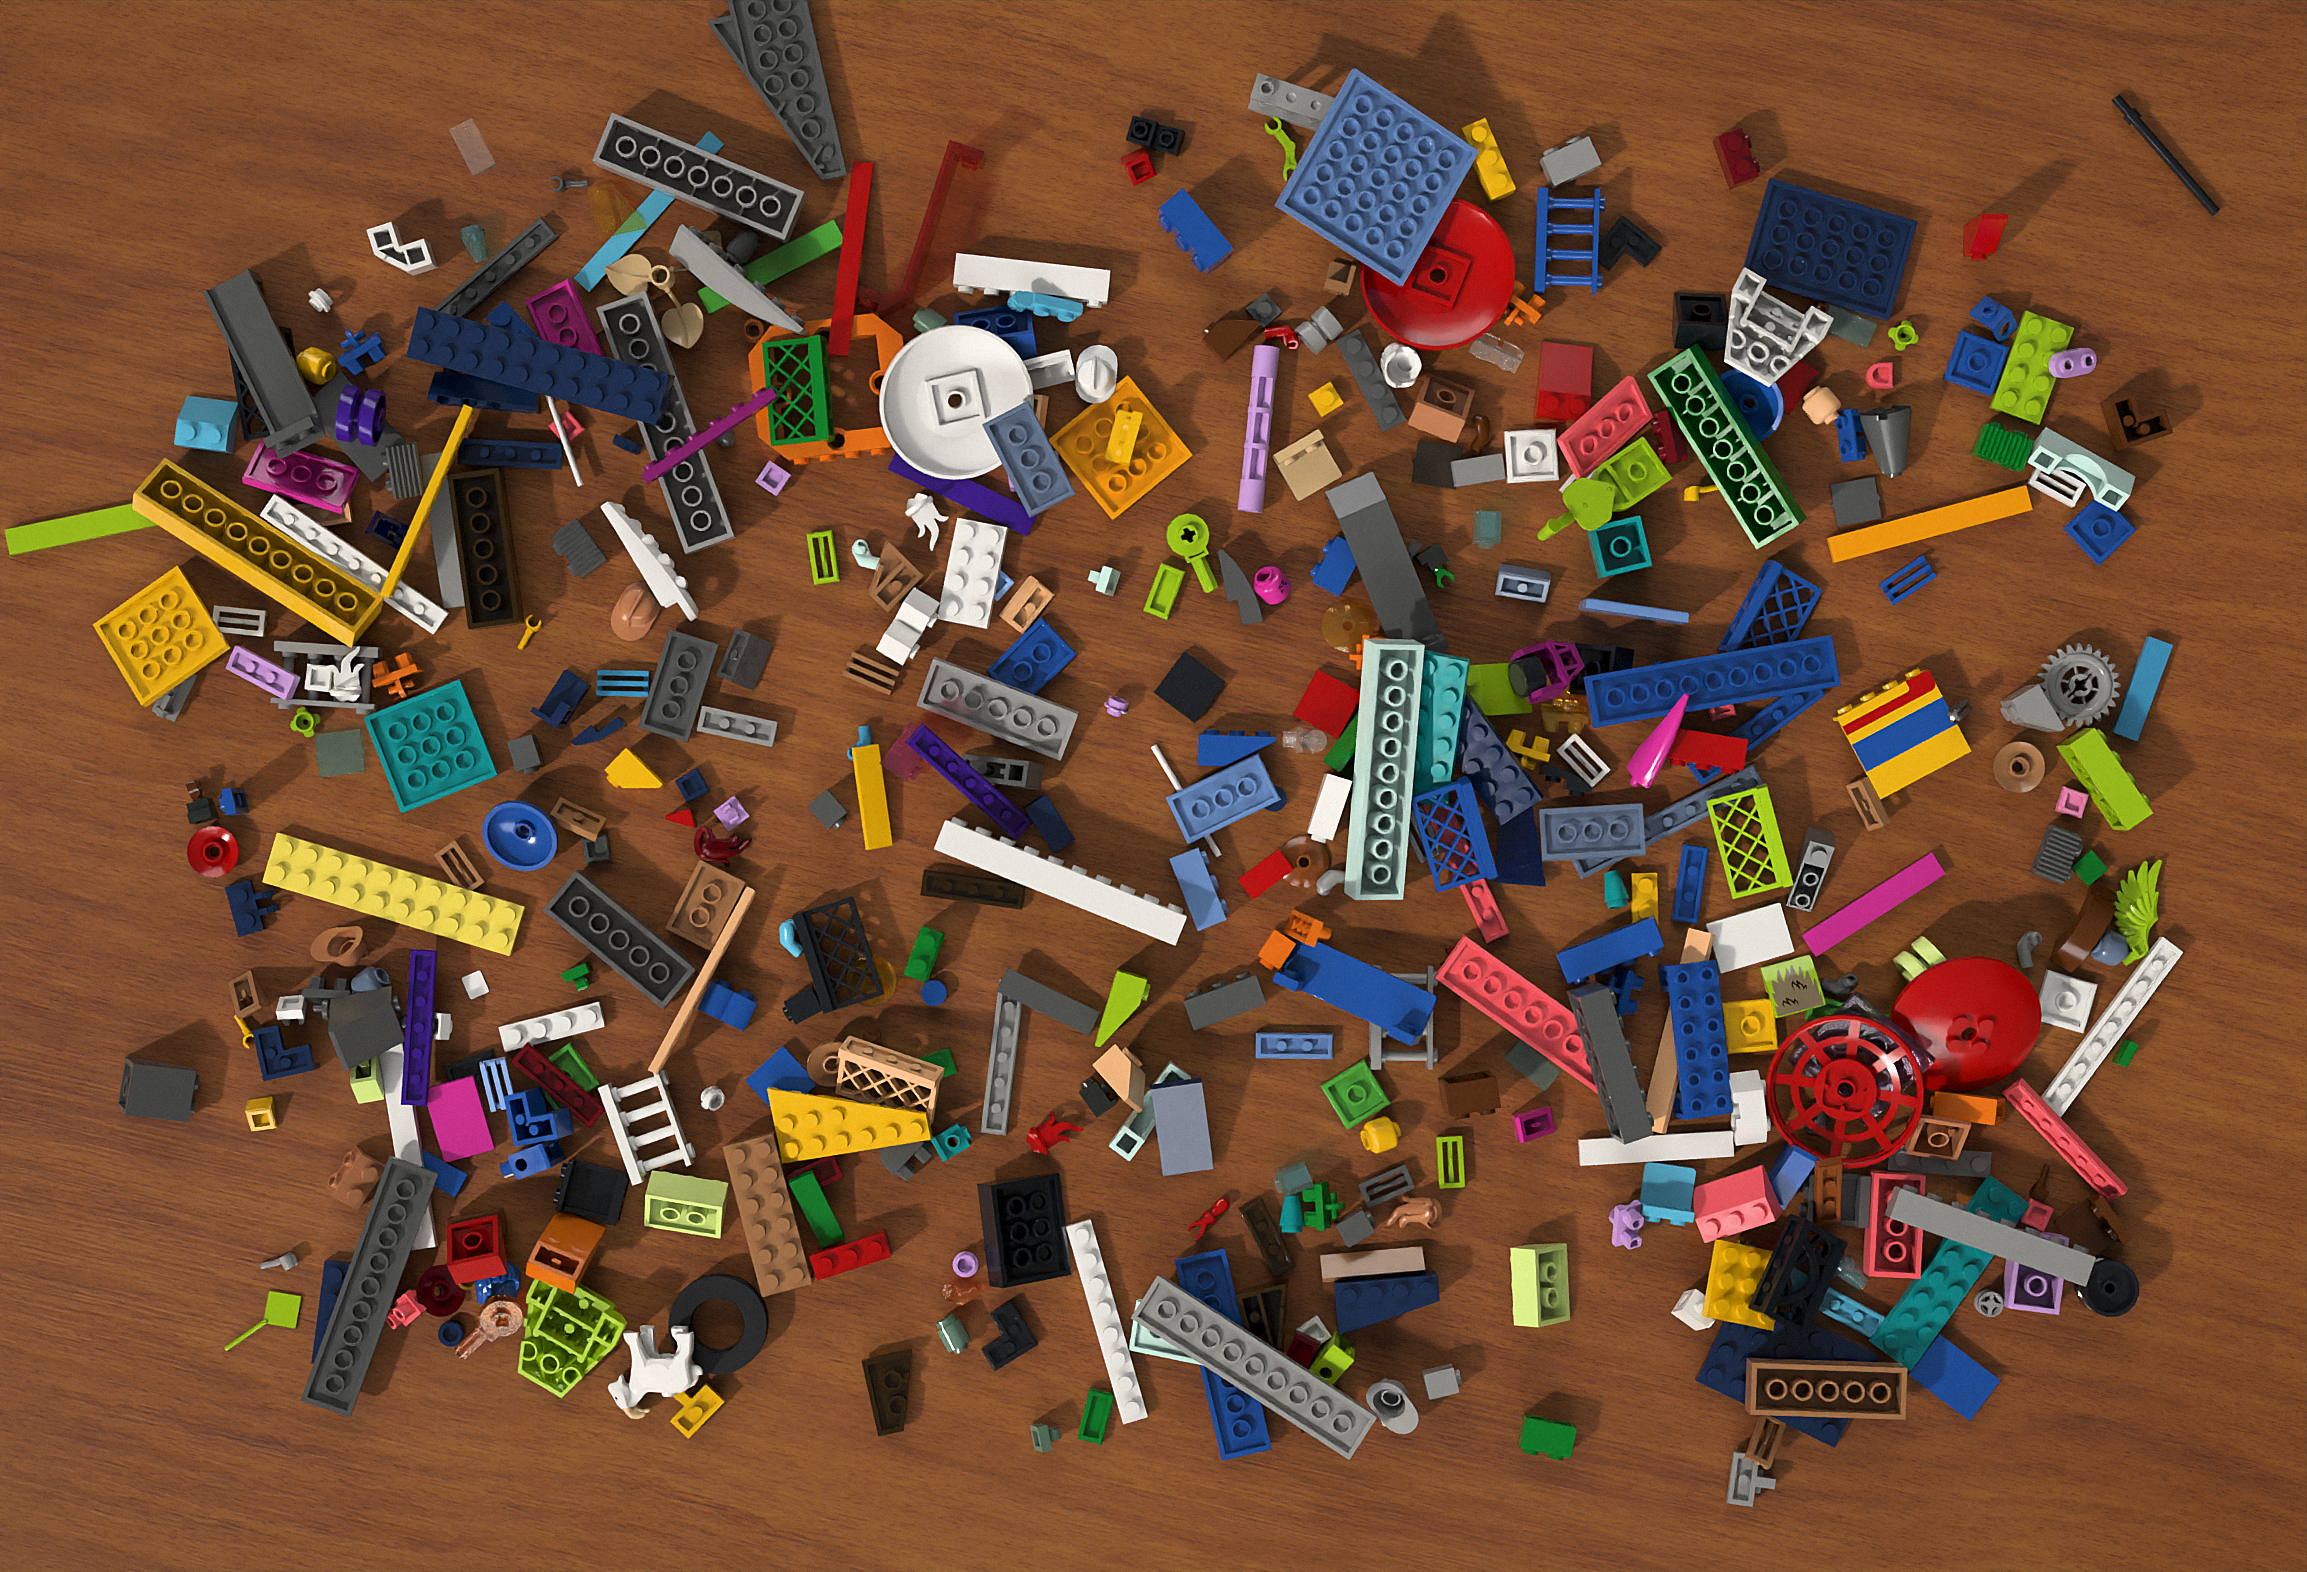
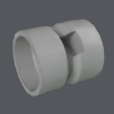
M1320 306L1311 315L1310 322L1304 321L1294 331L1299 335L1301 341L1317 355L1327 345L1326 340L1335 339L1343 331V328L1324 306Z

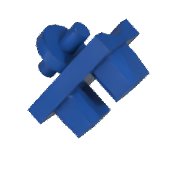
M350 329L346 330L345 334L348 338L340 344L344 350L351 345L354 347L339 355L338 362L342 367L346 365L354 375L360 373L366 368V365L359 357L362 354L368 352L374 362L386 356V351L381 343L382 337L377 331L359 342V340L366 336L363 330L355 334Z
M1621 967L1616 968L1615 976H1610L1608 985L1604 986L1608 987L1609 990L1612 989L1616 996L1617 1004L1614 1005L1616 1013L1625 1016V1014L1636 1013L1638 1003L1637 1000L1629 999L1631 989L1640 991L1644 978L1635 974V971Z

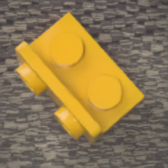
M1117 411L1105 455L1106 460L1126 466L1130 465L1143 413Z

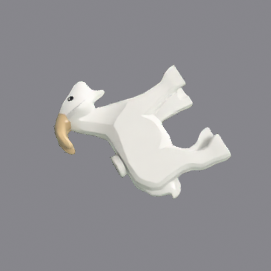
M654 1325L640 1326L641 1337H639V1332L631 1330L623 1332L624 1339L630 1346L632 1356L630 1382L626 1383L624 1375L620 1374L617 1381L610 1382L608 1389L617 1405L630 1418L642 1419L646 1416V1413L651 1411V1407H641L637 1404L647 1392H660L664 1397L675 1396L677 1393H681L696 1385L699 1375H703V1369L695 1365L692 1360L694 1332L688 1333V1326H673L671 1328L672 1336L678 1345L675 1355L671 1353L658 1354Z

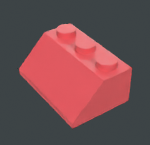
M1764 1165L1695 1186L1693 1190L1695 1220L1705 1243L1774 1222L1783 1213Z

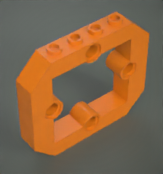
M874 313L854 315L850 340L873 337L877 339L880 370L875 371L871 375L869 385L872 392L879 397L880 390L876 388V382L879 378L884 377L893 358L905 346L904 338ZM832 318L806 321V324L803 326L809 332L806 336L775 325L770 326L748 354L753 394L763 387L766 389L762 342L808 338L823 333L830 334ZM801 344V345H798V347H800V346H808V344ZM770 348V359L777 364L776 349L781 348ZM777 372L772 378V382L780 390L784 383H780L779 373ZM788 387L785 390L787 397L794 401L793 391ZM786 400L783 403L776 402L774 404L775 411L782 416L784 414L783 411L787 410L791 404ZM768 405L755 413L758 437L789 462L794 461V465L809 464V459L819 458L820 462L834 461L835 456L845 455V459L861 457L860 453L871 452V456L884 455L886 450L893 448L883 427L845 431L842 428L835 427V436L842 435L845 438V443L840 448L832 447L831 441L771 446ZM784 422L777 429L778 440L787 439Z

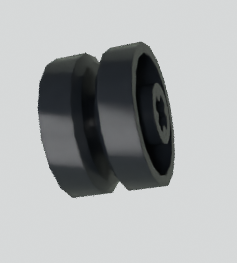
M2095 1256L2096 1259L2086 1287L2074 1283L2076 1296L2086 1308L2105 1317L2121 1316L2127 1313L2136 1304L2138 1299L2139 1281L2136 1274L2126 1264L2107 1256Z

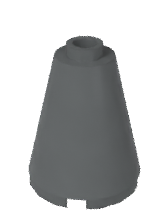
M1892 405V408L1887 409L1878 407L1863 411L1860 415L1861 424L1879 470L1882 474H1886L1888 478L1901 476L1902 471L1907 469L1912 416L1910 405Z

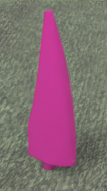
M1685 693L1663 721L1636 750L1627 765V769L1632 775L1629 781L1632 786L1638 787L1639 784L1645 788L1652 786L1676 738L1689 694Z

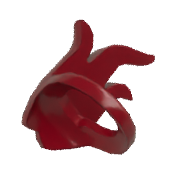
M700 827L695 834L694 848L697 856L710 862H723L724 866L728 867L730 862L727 857L737 856L743 852L752 839L747 838L736 845L738 843L737 834L731 839H718L710 828ZM708 833L709 838L701 845L703 835Z

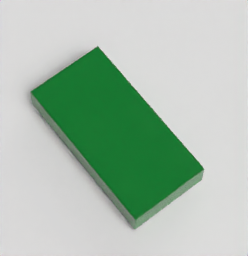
M1089 1388L1077 1439L1102 1445L1115 1396L1114 1393Z

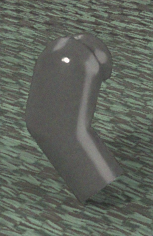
M1848 973L1836 981L1823 977L1820 985L1823 991L1843 996L1856 988L1858 978L1853 973Z

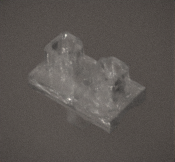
M1296 727V732H1283V747L1295 748V753L1314 754V752L1323 751L1328 744L1327 735L1321 730H1315V728Z

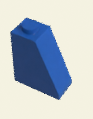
M1787 1141L1768 1174L1779 1205L1783 1210H1785L1815 1166V1161L1819 1159L1793 1144L1790 1146Z

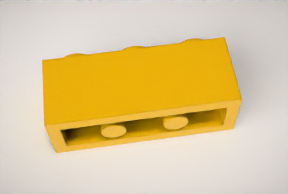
M1486 118L1461 128L1459 132L1460 138L1479 150L1472 166L1488 203L1491 204L1512 195L1516 190Z

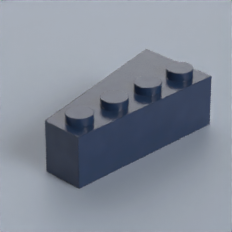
M1428 1271L1425 1274L1333 1282L1337 1332L1339 1335L1440 1301L1438 1275L1435 1271Z

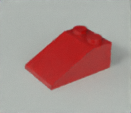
M1541 342L1533 419L1575 423L1589 410L1593 347Z

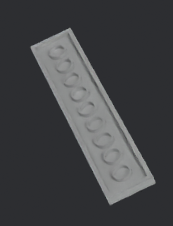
M1158 1274L1131 1316V1319L1348 1460L1351 1459L1378 1417L1373 1411L1161 1274Z

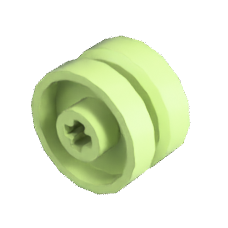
M1920 936L1911 944L1914 956L1909 952L1902 951L1893 959L1894 964L1908 983L1926 969L1946 961V958L1923 936Z

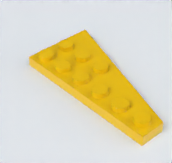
M775 1087L767 1088L782 1164L931 1140L933 1138L928 1112L899 1107L891 1108L874 1103L866 1104L855 1100L819 1094L811 1095L794 1090L786 1091Z

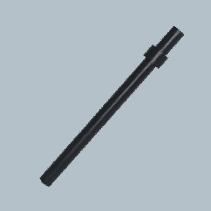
M2120 94L2114 97L2111 101L2124 115L2123 119L2127 124L2134 126L2210 215L2214 216L2220 210L2219 207L2144 123L2137 109H2132Z

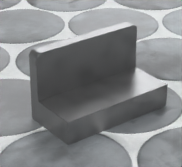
M736 628L716 675L754 690L773 644Z

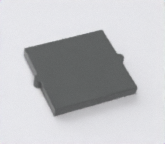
M1874 477L1829 485L1833 503L1831 508L1834 509L1837 527L1882 519L1879 505L1881 497L1877 494Z

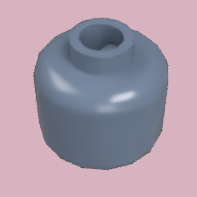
M2106 929L2090 954L2096 961L2109 966H2115L2126 959L2129 952L2128 943L2123 935Z
M373 966L366 967L351 981L352 994L390 986V977L385 970Z

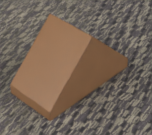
M251 970L228 982L236 1017L239 1020L270 1006L267 997Z

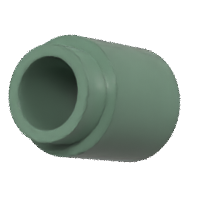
M929 306L926 309L921 307L912 319L915 321L913 327L921 333L949 325L946 318Z
M954 1314L936 1323L937 1333L948 1352L954 1351L955 1354H958L969 1347L967 1342L971 1339L960 1319H956Z

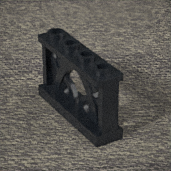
M1789 1214L1748 1308L1792 1332L1807 1336L1848 1243L1805 1218ZM1809 1232L1816 1234L1811 1241L1807 1239ZM1825 1241L1823 1248L1818 1247L1814 1250L1819 1242ZM1806 1260L1809 1280L1805 1285L1792 1292L1793 1285L1790 1274L1793 1267L1801 1265ZM1789 1304L1791 1312L1794 1313L1791 1320L1788 1316ZM1776 1305H1781V1316L1774 1313Z

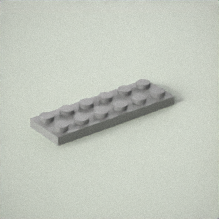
M934 657L916 705L1059 761L1062 759L1079 714L1076 710Z

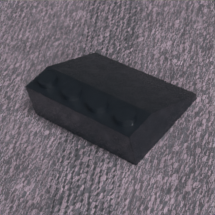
M1059 1173L1002 1179L977 1184L989 1286L1007 1288L1072 1275Z

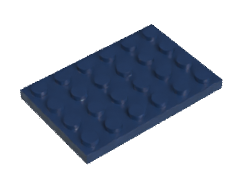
M1769 178L1743 268L1745 267L1766 279L1765 286L1888 321L1918 221Z
M1778 1306L1776 1314L1781 1316V1307ZM1788 1311V1316L1791 1320L1794 1313ZM1723 1321L1695 1380L1745 1404L1747 1358L1877 1362L1879 1355L1814 1323L1808 1335L1803 1336L1788 1330L1776 1322L1772 1331ZM1770 1415L1786 1423V1425L1834 1448L1849 1418Z

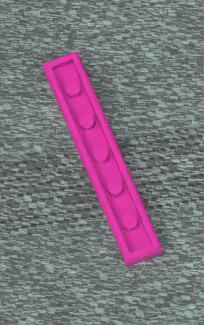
M1930 852L1804 932L1801 936L1813 955L1817 957L1944 876L1945 872L1933 853Z

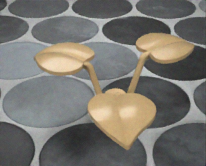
M702 232L711 240L708 245L712 242L723 250L720 232ZM630 254L605 267L606 274L613 286L628 297L643 291L647 292L648 282H652L658 288L665 290L676 308L669 309L663 315L661 321L663 333L669 340L686 349L693 347L698 342L704 328L702 311L694 303H686L681 307L671 291V287L675 283L673 273L688 270L685 266H670L668 269L663 265H657L652 268L651 263L646 257L639 254Z

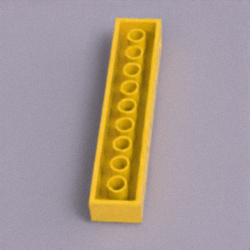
M166 458L161 461L133 494L132 509L350 648L355 645L381 613L383 596Z

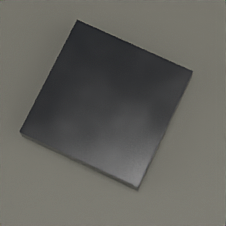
M1184 651L1154 693L1195 723L1225 684V681Z

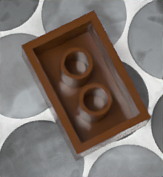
M1488 1070L1438 1079L1442 1109L1449 1116L1454 1117L1455 1120L1469 1118V1113L1478 1112L1480 1115L1496 1113V1108H1501L1496 1076Z

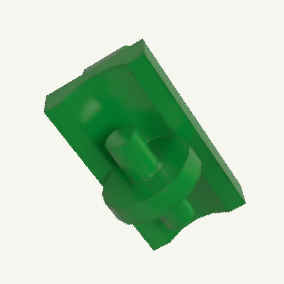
M1320 1181L1302 1189L1304 1202H1315L1316 1211L1304 1212V1225L1317 1227V1231H1325L1326 1228H1331V1219H1338V1209L1345 1208V1202H1337V1192L1329 1193L1328 1181Z

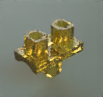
M1564 691L1562 698H1553V705L1541 704L1540 706L1543 728L1546 732H1558L1559 721H1567L1568 733L1581 734L1584 723L1589 721L1587 708L1579 707V700L1570 699V692Z

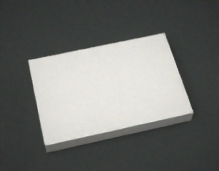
M1780 902L1705 924L1707 933L1715 934L1712 950L1717 961L1719 973L1795 952Z

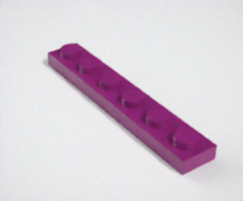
M765 387L761 388L752 395V401L746 405L740 402L730 409L731 415L725 419L721 416L708 424L710 429L702 434L700 431L695 432L687 438L689 443L681 448L678 445L674 446L665 453L666 458L659 463L657 460H654L643 467L645 472L641 474L648 485L778 399L773 389L769 388L766 390Z

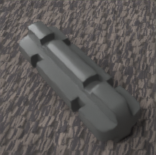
M1970 700L1959 701L1947 712L1951 723H1955L1957 720L1961 721L1971 712L1973 707L1969 705Z

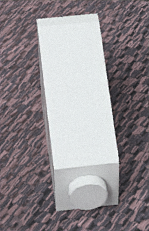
M1328 773L1324 774L1307 829V833L1312 834V840L1326 843L1327 839L1333 840L1352 781Z

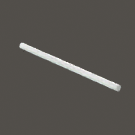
M545 395L578 487L582 486L584 483L554 399Z
M1157 744L1152 746L1151 749L1176 791L1183 790ZM1211 835L1204 836L1216 858L1222 855Z

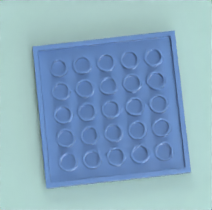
M1356 68L1351 69L1274 206L1398 286H1403L1478 155L1479 150Z

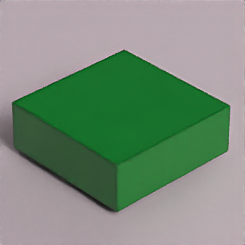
M2088 850L2071 865L2074 867L2073 871L2086 886H2090L2108 870L2092 850Z
M2123 1039L2112 1062L2122 1067H2128L2138 1049V1045L2130 1040Z

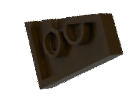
M912 1349L862 1359L878 1437L904 1431Z

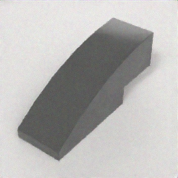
M1219 550L1217 554L1227 603L1237 601L1242 626L1263 622L1258 601L1244 573L1224 550Z

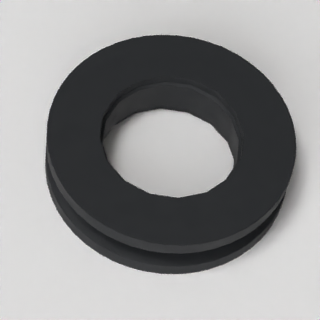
M714 1273L694 1280L683 1289L671 1308L668 1330L671 1343L676 1351L678 1345L672 1336L671 1328L673 1326H688V1333L694 1332V1351L692 1353L694 1364L700 1366L704 1373L727 1374L746 1366L758 1354L768 1333L769 1317L766 1304L753 1285L735 1275ZM713 1298L728 1299L736 1304L743 1313L745 1321L744 1334L732 1347L725 1349L710 1348L701 1343L695 1335L693 1328L694 1313L698 1306L706 1300Z

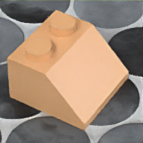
M1114 1044L1093 1064V1067L1124 1102L1138 1113L1143 1110L1146 1076L1140 1068L1143 1063L1126 1047L1121 1049Z

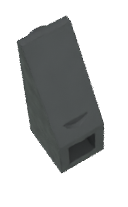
M1808 826L1792 878L1794 885L1790 886L1786 906L1811 912L1835 849L1834 834L1832 832Z

